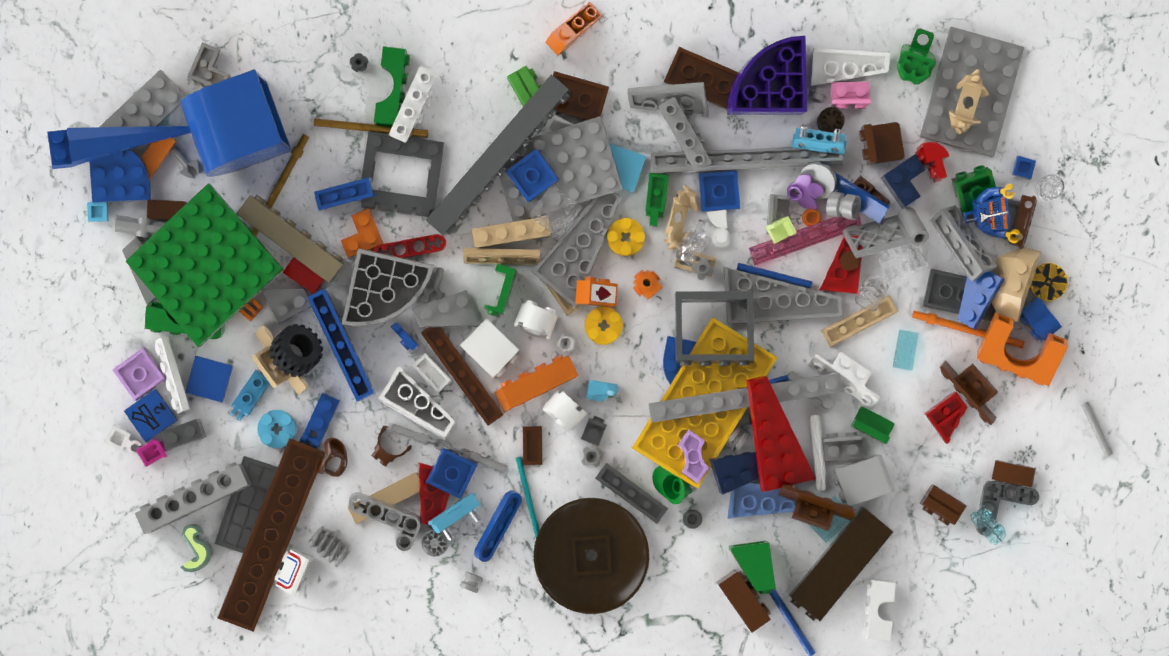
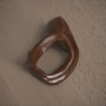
M328 438L324 442L327 456L322 461L317 472L319 474H324L325 472L330 476L339 477L347 467V452L344 444L339 439ZM339 457L341 463L335 473L326 469L327 463L332 458Z

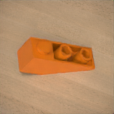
M589 2L556 28L545 43L559 56L602 17V14Z

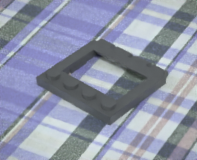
M368 131L361 179L369 177L373 180L376 152L431 159L432 161L428 173L426 197L373 190L377 197L361 199V207L375 209V204L378 202V210L394 212V206L398 205L397 213L412 215L413 208H417L416 216L429 217L430 210L434 211L444 142L409 137L407 142L404 143L389 136V134Z

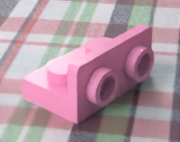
M869 82L830 83L831 106H836L837 109H847V106H855V109H866V106L871 104Z

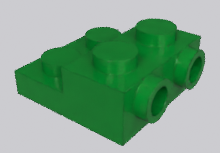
M984 165L975 167L974 171L970 173L959 172L955 175V178L951 179L962 215L964 212L973 211L972 201L977 199L986 188L996 187L992 170Z

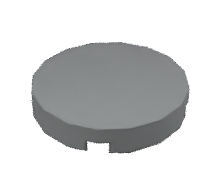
M812 162L802 169L800 175L809 174L811 182H816L824 188V192L815 199H826L836 188L837 178L835 172L826 164Z

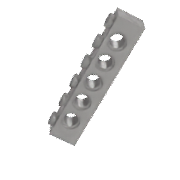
M231 463L225 466L226 470L220 473L217 470L208 474V479L203 481L202 479L191 482V487L178 488L173 491L174 495L170 497L164 495L156 499L157 503L153 505L147 503L139 507L140 511L136 512L135 515L143 534H150L251 486V481L243 464ZM226 476L231 478L229 486H225L223 482ZM209 484L214 488L212 494H208L206 491V487ZM191 492L196 494V500L193 503L189 500ZM174 500L179 503V508L176 511L172 508ZM158 508L162 512V516L159 519L155 517V511Z

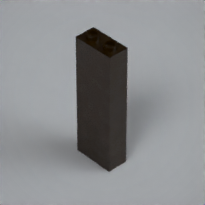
M861 506L852 520L847 523L789 594L792 598L790 602L798 609L801 606L806 609L807 612L805 614L813 621L815 619L821 621L887 541L893 531Z

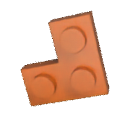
M369 208L351 215L358 233L340 240L347 258L356 256L359 248L371 250L377 245L383 244Z

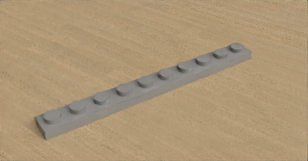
M793 147L708 150L706 153L712 164L700 171L802 167L812 162H821L820 164L843 165V154L825 153ZM684 152L651 153L652 173L694 171Z
M840 373L771 384L779 402L843 392ZM748 388L649 403L652 423L750 407Z

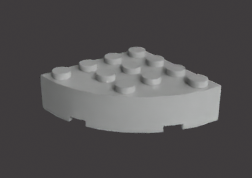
M359 248L342 324L351 326L373 325L401 314L422 294L431 278L434 265Z

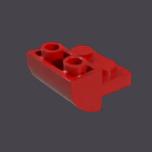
M926 142L917 147L915 155L923 166L929 165L930 167L927 168L929 178L933 179L934 183L945 179L947 174L943 161L949 157L948 151L942 145L935 142Z

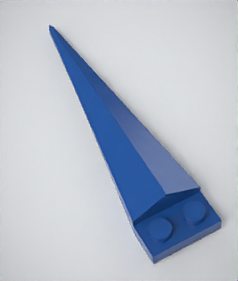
M188 126L83 127L47 131L52 169L74 167L145 144L190 134L191 132Z

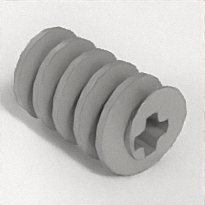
M321 526L309 540V542L312 541L310 548L313 549L318 546L316 552L324 551L323 558L330 555L329 562L331 563L336 560L335 567H338L349 554L347 552L348 545L340 547L342 540L335 543L336 536L334 535L329 538L330 531L322 533L324 527Z

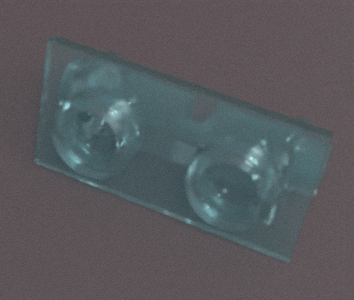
M981 505L978 511H974L970 515L971 521L979 530L986 527L987 529L982 534L990 543L997 545L1005 539L1006 531L1001 524L996 522L991 511Z

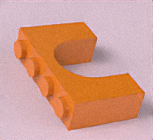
M995 312L977 350V359L983 364L995 365L1002 371L1013 372L1020 378L1031 379L1038 385L1050 386L1068 348L1067 339L1049 333L1038 355L1027 360L1016 359L1005 349V343L1013 328V319Z

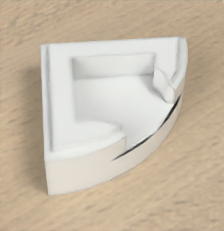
M726 210L706 212L709 221L714 226L728 229Z

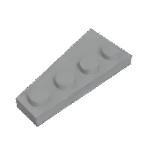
M704 82L628 88L630 108L655 111L659 109V105L675 97L685 115L696 113L702 114V117H709Z

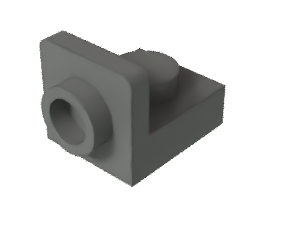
M594 416L593 419L589 418L581 439L599 446L607 426L604 424L605 420Z

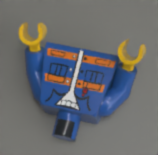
M1007 184L1005 188H986L977 199L972 201L973 211L963 213L965 223L975 222V226L984 234L996 238H1008L1011 243L1018 242L1019 239L1014 238L1012 234L1019 235V230L1008 231L1011 229L1007 198H1012L1015 192H1008L1007 190H1011L1013 185Z

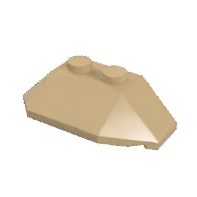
M1026 247L1018 248L998 256L995 263L997 268L992 273L1003 278L1004 281L991 303L997 313L1012 318L1013 322H1019L1042 254L1041 251Z

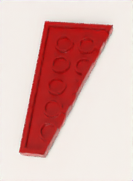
M761 376L746 380L761 491L767 492L779 489L783 485H795L816 479L768 378Z

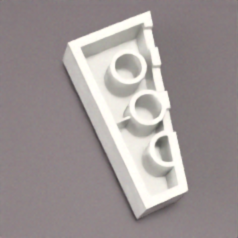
M398 366L380 395L379 401L446 440L455 425V421Z

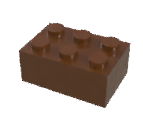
M734 569L716 583L748 629L753 633L771 620L768 616L771 612L764 603L760 604L757 599L760 596L753 587L749 588L746 583L749 581L742 571L737 572Z

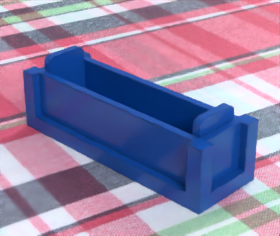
M368 177L315 191L314 195L318 210L324 211L327 208L369 197H377L376 193L373 192L372 178Z

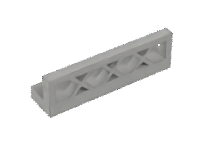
M956 205L941 209L930 220L972 282L978 280L985 272L997 268V265L968 223H965L964 217ZM951 212L954 214L956 219L950 215ZM982 260L986 261L988 266H985Z

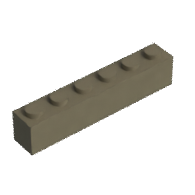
M257 194L255 197L249 195L236 214L328 283H331L344 266L343 258L335 252L333 254L329 253L326 250V245L320 241L317 243L313 241L310 233L304 229L302 231L295 227L297 224L288 217L286 220L280 216L281 212L273 206L271 208L264 204L266 201Z

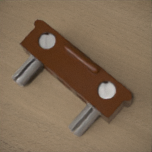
M1022 195L1021 200L1008 199V204L1018 206L1012 230L1017 229L1020 232L1019 235L1012 234L1019 241L1016 243L1009 241L1010 245L1018 246L1020 249L1024 248L1038 201L1036 196Z

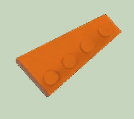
M562 355L551 359L553 363L547 366L543 363L535 367L536 371L531 374L526 371L518 375L519 379L514 382L510 379L501 383L502 387L495 391L494 394L503 412L505 413L532 398H536L578 377L579 375L569 355L564 358Z

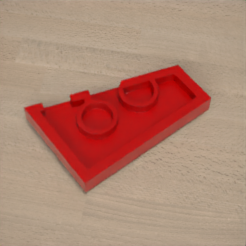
M850 235V237L859 238V236ZM843 237L819 289L821 291L858 294L862 257H859L860 263L857 269L847 271L842 268L840 264L841 256L845 252H852L845 237ZM862 245L857 247L858 251L863 249Z

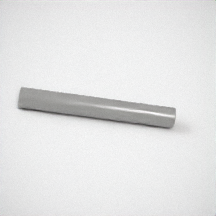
M1089 402L1081 404L1105 456L1112 455L1110 446Z

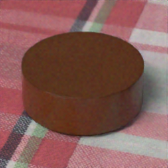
M851 251L845 252L840 258L842 268L847 271H853L859 266V258H855Z

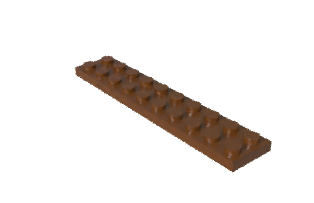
M291 438L288 439L217 619L254 632L325 451Z

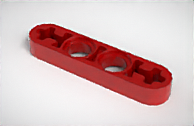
M440 234L380 244L373 251L379 252L380 248L383 251H388V246H392L391 252L393 256L408 258L440 252L446 247V239ZM435 238H439V240L441 241L443 240V244H440V248H437L436 245L430 246L431 250L427 251L428 244L426 242V239H429V243L435 242ZM417 241L424 243V249L421 252L414 250V243ZM399 244L404 245L406 248L403 255L395 253V247Z

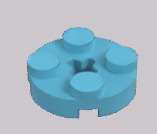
M272 410L261 417L257 431L262 443L271 448H282L286 446L289 438L294 439L297 426L295 420L287 412ZM276 423H278L279 427H282V431H279L278 435L275 434V431H272V427H275Z

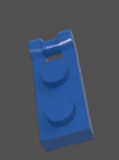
M325 393L321 394L300 442L304 444L307 442L312 447L319 448L340 400ZM311 431L318 433L316 438L310 436Z

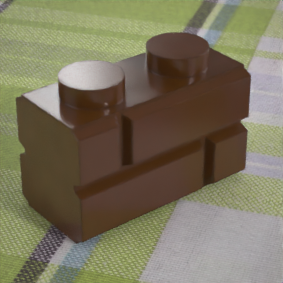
M933 484L920 502L924 506L922 508L923 511L931 516L933 513L940 516L938 520L947 526L950 523L955 525L967 506Z

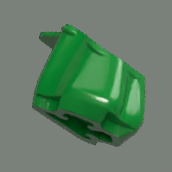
M919 28L915 32L911 45L905 44L902 46L897 63V70L901 80L910 81L918 85L931 76L932 70L936 65L934 54L929 52L934 39L932 32ZM921 34H925L929 38L928 43L925 45H921L917 41L918 36Z

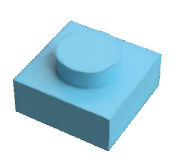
M108 202L87 203L88 222L109 221Z

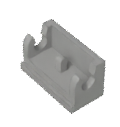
M769 195L767 225L782 217L789 216V196Z

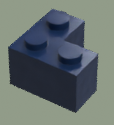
M915 154L881 177V180L901 209L921 197L911 183V180L926 169Z

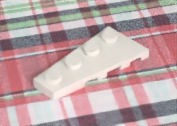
M813 48L810 86L889 72L890 53Z

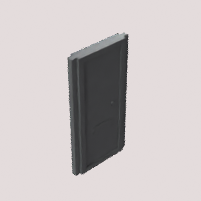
M246 456L243 457L241 464H243L252 485L230 495L214 543L241 553L244 552L277 469V466Z

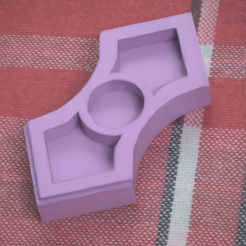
M688 430L677 446L681 448L685 456V467L682 473L698 484L709 469L701 455V449L705 440L691 430Z

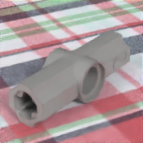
M117 215L115 232L133 234L136 237L149 239L165 223L156 222L148 218L138 217L137 219Z

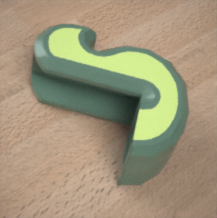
M196 524L187 525L182 531L183 538L196 556L180 567L186 572H195L204 568L211 561L213 555L211 545L199 538V535H202L204 531Z

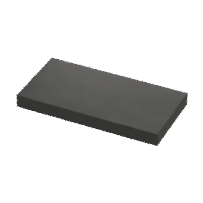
M930 269L922 306L959 314L967 276ZM992 303L982 320H992L996 312Z

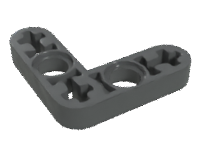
M987 481L982 489L976 521L977 532L983 536L993 533L1000 500L1034 505L1039 501L1038 491L1029 487L998 481ZM994 484L997 491L992 493V498H996V500H985V496L990 497V491L987 488ZM1010 487L1016 490L1014 498L1006 496V490ZM1020 489H1023L1021 493L1029 494L1032 491V495L1035 498L1028 502V498L1021 497V501H1018ZM986 503H992L994 506V510L990 514L984 512L983 507ZM982 515L992 517V520H987V525L990 526V529H987L985 532L980 528L981 524H985V518L981 519Z

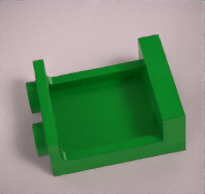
M497 263L495 272L505 276L496 307L486 304L484 306V309L488 310L487 313L495 317H499L500 314L504 315L517 273L515 268Z

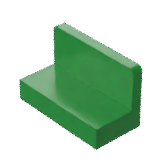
M861 406L850 426L883 444H887L895 424Z

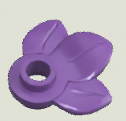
M809 174L799 175L796 181L787 188V194L791 200L798 201L803 208H810L811 210L817 209L815 198L824 192V188L820 184L811 182Z

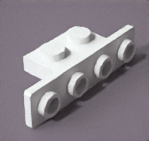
M423 66L419 67L389 136L406 143L413 127L416 128L417 124L421 125L425 116L422 113L425 107L428 108L432 101L430 90L436 79V72Z
M842 352L837 355L832 364L819 355H815L808 364L809 367L821 375L840 373L842 389L870 408L880 398L865 387L872 372Z

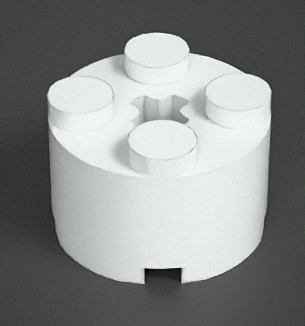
M530 300L522 303L514 327L517 328L519 325L522 327L521 331L539 338L542 335H547L546 339H550L558 318L555 315L556 310L545 307V309L537 307L538 304Z
M560 388L549 398L542 409L554 420L558 418L556 422L567 432L573 431L588 414Z

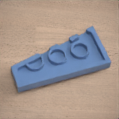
M748 483L731 491L727 519L793 512L796 501L780 496L779 491L781 488L762 492L760 484Z

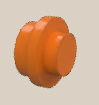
M809 208L804 211L802 221L807 227H816L821 221V214L817 209L811 210Z

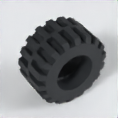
M298 324L289 325L271 342L272 345L269 351L272 353L270 358L274 359L272 363L274 366L277 365L279 367L278 370L280 372L284 371V374L287 376L291 374V377H296L297 375L301 377L320 362L323 355L321 353L323 346H320L322 341L317 338L318 334L316 332L313 333L310 327L307 329L302 324L300 326ZM290 344L297 346L302 352L303 357L296 355L292 351Z

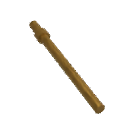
M314 118V126L388 134L392 126ZM413 128L409 137L427 138L428 130Z
M302 134L297 146L293 147L292 155L265 204L269 208L274 205L298 158L302 157L303 149L310 138L309 136ZM253 227L251 231L257 237L259 231Z

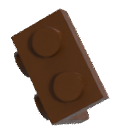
M898 122L879 125L865 124L859 130L860 141H863L864 149H862L863 160H866L867 165L898 161L905 157L900 124Z

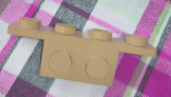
M265 325L261 326L255 332V335L264 349L254 354L251 358L273 388L288 380L297 394L300 395L309 387L305 378L298 375L291 377V374L287 376L284 374V371L280 372L278 370L279 367L277 365L274 366L272 363L274 359L270 358L272 352L269 351L274 337Z

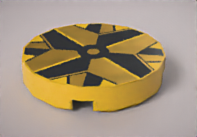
M1041 264L1036 268L1030 290L1035 297H1039L1043 301H1054L1065 293L1068 285L1067 275L1056 264Z

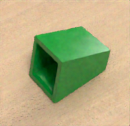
M768 541L728 546L729 551L756 592L769 594L772 593V589H776Z

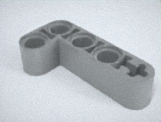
M355 492L350 496L349 508L351 511L399 529L396 535L397 548L401 551L411 549L420 529V518L417 514L360 492ZM357 499H360V500H361V504H358V506H355V505H354V501H357ZM366 502H369L367 505V510H364ZM378 505L381 511L379 513H372L370 508ZM391 512H396L399 517L396 520H391L388 515ZM409 519H414L417 524L414 527H409L406 522ZM402 537H407L410 542L403 545L399 540Z

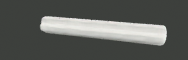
M811 415L809 419L816 488L822 491L827 490L821 421L820 415Z

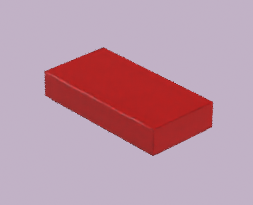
M294 257L283 271V274L312 294L316 293L325 281Z

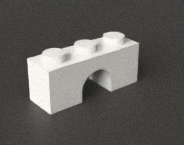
M870 579V584L866 586V595H869L868 603H865L864 607L867 622L863 623V634H865L867 639L891 641L892 621L881 619L878 615V608L883 602H894L896 583L893 581Z

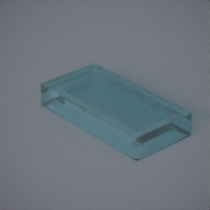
M899 330L893 368L912 371L919 333Z

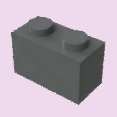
M195 419L160 432L166 450H172L206 437L200 419Z

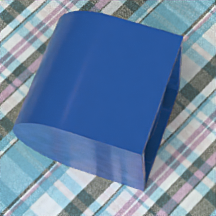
M255 69L204 87L189 94L180 101L207 177L236 172L292 151L267 81Z

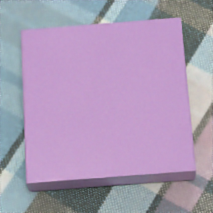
M145 347L113 369V372L134 401L166 379V376Z

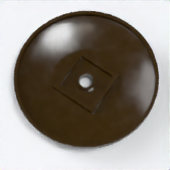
M601 498L577 499L559 507L543 523L534 545V567L543 589L559 605L578 613L599 614L622 606L640 589L649 566L648 541L640 523L624 507ZM588 550L596 551L597 558L590 561L586 558Z

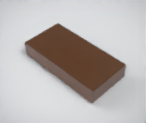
M147 200V218L170 220L187 202Z
M542 426L523 427V465H542Z

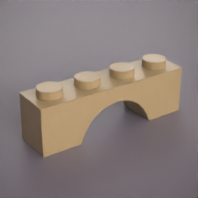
M548 216L472 229L475 248H488L510 242L551 237Z

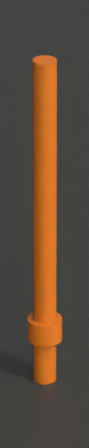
M914 310L912 313V318L926 321V324L933 326L937 324L980 337H984L987 331L980 328L975 330L968 325L937 317V314L930 312L926 314ZM1008 337L1005 344L1023 348L1025 341Z

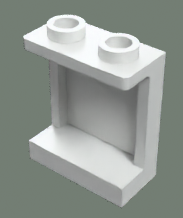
M487 318L460 345L493 378L495 376L499 378L507 370L505 366L509 362L513 364L520 357L518 354L520 350Z

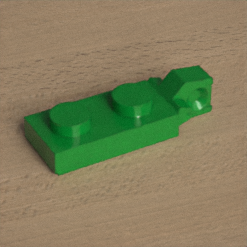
M649 173L645 211L646 216H650L649 226L657 227L658 217L663 218V213L665 212L669 176L667 174Z

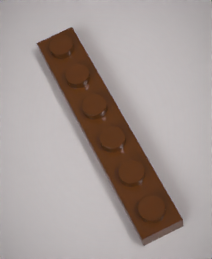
M428 327L422 331V336L485 423L489 426L502 417L504 414L441 327Z

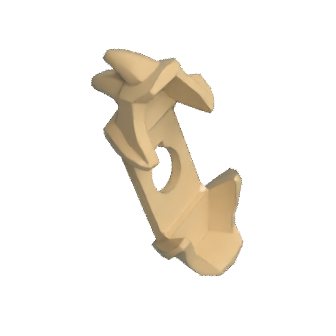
M979 69L975 70L971 75H966L956 86L958 90L962 87L955 112L950 110L949 114L951 127L958 134L966 132L972 124L981 123L979 119L974 117L979 97H985L989 95V92L983 86ZM967 96L973 99V105L968 109L963 104V99Z
M683 185L684 191H677L676 194L678 196L673 197L672 211L667 229L664 231L668 236L667 239H664V242L670 244L667 250H673L678 247L682 248L688 238L692 236L691 231L683 233L688 209L691 207L694 211L698 212L699 208L696 201L697 193L687 185ZM680 211L681 220L676 223L675 215Z

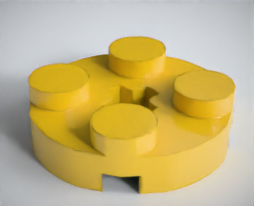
M629 218L616 220L611 224L607 233L609 248L620 256L635 255L641 250L645 240L642 226L637 221ZM623 232H624L625 234L630 233V237H629V238H630L631 240H630L629 242H627V241L622 242V241H621V239H622V235H621V234H622Z
M606 306L598 307L587 315L584 325L585 332L594 343L607 345L616 341L621 335L623 322L619 313L614 309ZM602 320H606V324H609V328H606L605 331H601V327H598V323H602Z

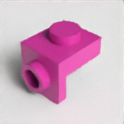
M156 438L136 449L145 467L162 457L166 458L165 452L168 451L165 448L164 442H159Z

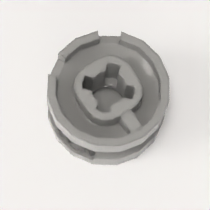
M738 424L724 447L730 448L733 454H736L751 433H746Z
M432 529L423 536L422 548L426 554L436 557L444 554L448 549L449 540L443 531L436 534L434 529Z

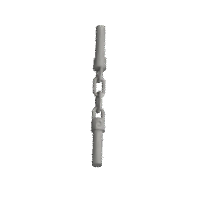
M396 424L392 425L391 431L415 439L424 445H427L429 442L434 444L436 449L442 450L441 447L437 446L439 445L438 442L449 445L446 447L447 450L459 453V456L476 464L480 463L505 472L508 465L483 457L477 452L465 448L459 450L453 448L451 443L441 439L434 441L430 439V435L418 433ZM463 451L470 453L469 458L463 456Z

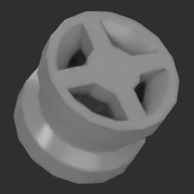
M466 571L464 574L465 579L460 583V586L477 593L479 590L478 585L482 583L483 578Z

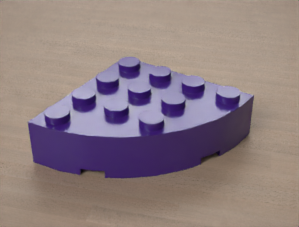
M794 36L776 41L750 58L738 72L732 84L728 98L727 115H802L806 113V37Z

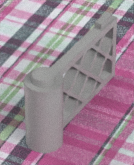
M912 207L903 208L899 211L898 215L885 218L880 224L874 221L860 226L845 227V230H843V235L855 258L909 243L919 246L929 239L926 228ZM896 223L895 228L887 227L888 224ZM871 229L878 230L877 233L868 232ZM883 231L891 233L889 237L881 235ZM853 234L860 235L858 239L850 237ZM895 235L903 236L904 238L894 239L893 237ZM865 236L873 238L871 242L863 240ZM877 240L885 242L884 244L880 245L875 244ZM859 245L865 246L866 249L858 251L857 247Z

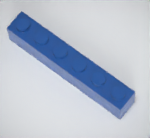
M323 289L308 296L311 307L356 401L359 402L376 394L328 291Z

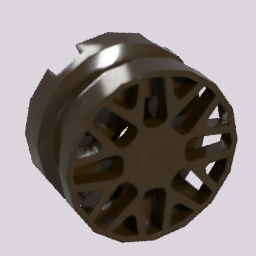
M828 107L821 111L816 123L820 131L834 133V130L837 129L838 133V129L841 130L844 126L845 119L839 109Z

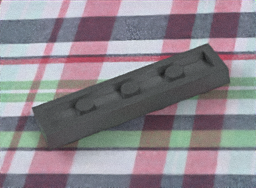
M607 463L595 477L596 480L656 524H658L668 510L666 506Z

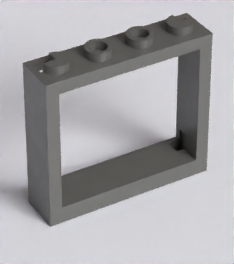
M676 291L675 362L685 367L692 366V363H699V366H711V363H719V366H730V363H738V366H744L753 363V291ZM747 302L748 354L682 355V303Z

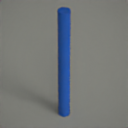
M742 263L737 265L736 270L809 289L812 286V281Z
M772 589V593H769L808 656L814 655L816 652L777 591Z

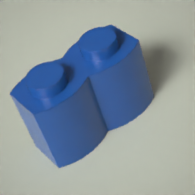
M1036 297L1023 307L1019 320L1024 326L1028 325L1032 331L1030 333L1036 341L1040 340L1043 342L1047 339L1049 333L1054 334L1062 328L1058 320L1039 297Z

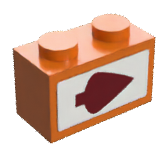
M585 277V280H577L575 304L616 307L618 284L610 283V279H599V281H596L597 278Z

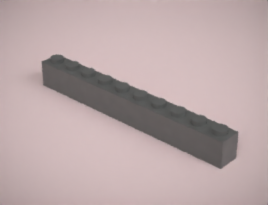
M551 74L429 215L426 221L444 236L447 234L451 235L457 228V222L460 219L463 221L468 216L470 207L472 205L476 206L481 201L483 192L485 190L488 192L495 183L493 181L497 176L501 177L506 172L508 163L510 161L513 163L520 154L518 152L521 148H526L532 142L531 137L534 133L538 134L545 125L543 123L547 118L551 119L558 110L556 108L560 103L564 104L569 99L571 91Z

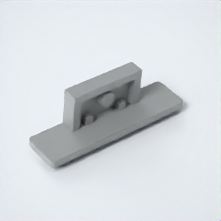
M673 97L659 105L658 108L694 171L698 172L711 165L712 162L702 145L705 141L700 133H695L692 128L695 126L690 116H685L676 98Z

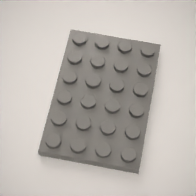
M951 26L920 137L994 157L1024 47ZM979 69L983 86L989 92V95L979 97L974 117L979 119L981 123L972 124L966 132L958 134L951 127L949 114L950 110L955 112L962 87L958 90L956 86L966 75H971L975 70ZM968 96L963 99L966 109L973 105V99Z
M601 116L532 137V142L526 148L522 147L518 152L520 154L513 163L511 161L506 166L507 170L532 151L538 149L558 177V182L529 203L506 172L500 177L513 222L535 218L623 190Z

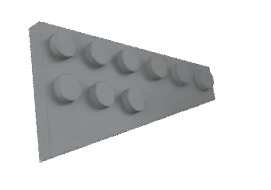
M723 267L725 291H753L754 322L843 316L842 299L839 296ZM726 302L727 324L747 323V302Z

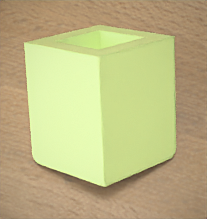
M789 216L782 217L766 226L774 244L797 233Z

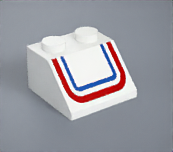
M290 549L289 552L286 551L282 559L284 566L282 570H278L274 579L277 581L275 586L293 596L297 595L301 590L314 557L295 549Z

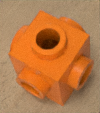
M641 270L634 276L636 280L633 281L635 285L633 289L639 296L643 295L647 301L663 288L658 282L661 279L654 271L650 272L647 270L644 272ZM644 281H649V282H650V286H648V287L644 286V285H643V282H644Z

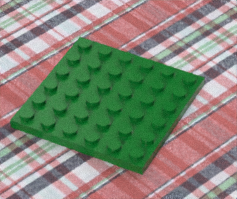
M209 183L125 261L197 347H201L284 270Z

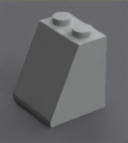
M880 454L872 455L833 470L835 474L832 475L835 485H839L841 489L839 497L842 504L846 503L852 506L895 491Z

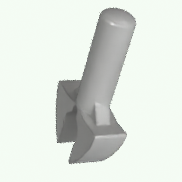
M178 147L171 149V152L183 165V170L180 171L181 174L194 178L190 174L188 166L194 167L200 174V165L197 159L189 161Z
M438 267L436 269L432 287L424 289L427 302H429L430 294L434 291L437 295L436 300L443 298L445 295L439 289L444 273L443 268Z

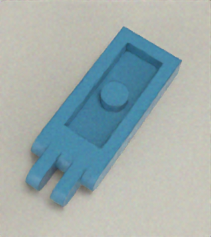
M258 370L254 371L231 405L234 408L230 413L231 416L234 417L237 411L240 412L236 418L238 421L244 415L248 417L270 385L261 372Z

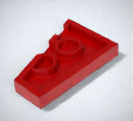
M418 462L420 523L428 525L430 520L445 511L450 494L426 483L433 466Z

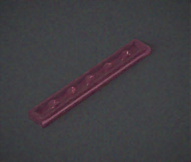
M858 215L856 220L845 219L842 216L834 217L797 230L796 234L788 236L778 243L774 244L773 240L750 247L749 251L752 262L756 266L843 235L845 227L862 225L860 215Z

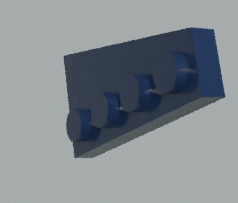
M743 452L739 455H727L723 458L709 459L719 493L722 495L759 479L756 452Z

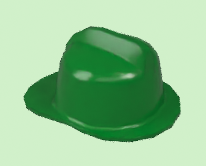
M661 466L655 468L652 476L653 485L672 504H680L685 497L693 492L690 484Z

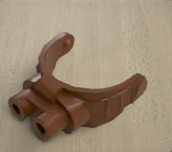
M388 426L382 427L377 438L378 442L374 447L375 451L371 455L376 460L379 458L381 460L380 463L385 467L389 462H393L397 457L405 455L412 448V445L407 446V449L399 455L387 453L382 448L381 436Z

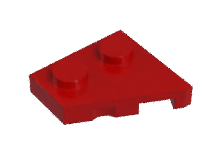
M954 391L927 411L925 416L944 443L948 444L954 429H957L960 418L968 407L959 394Z

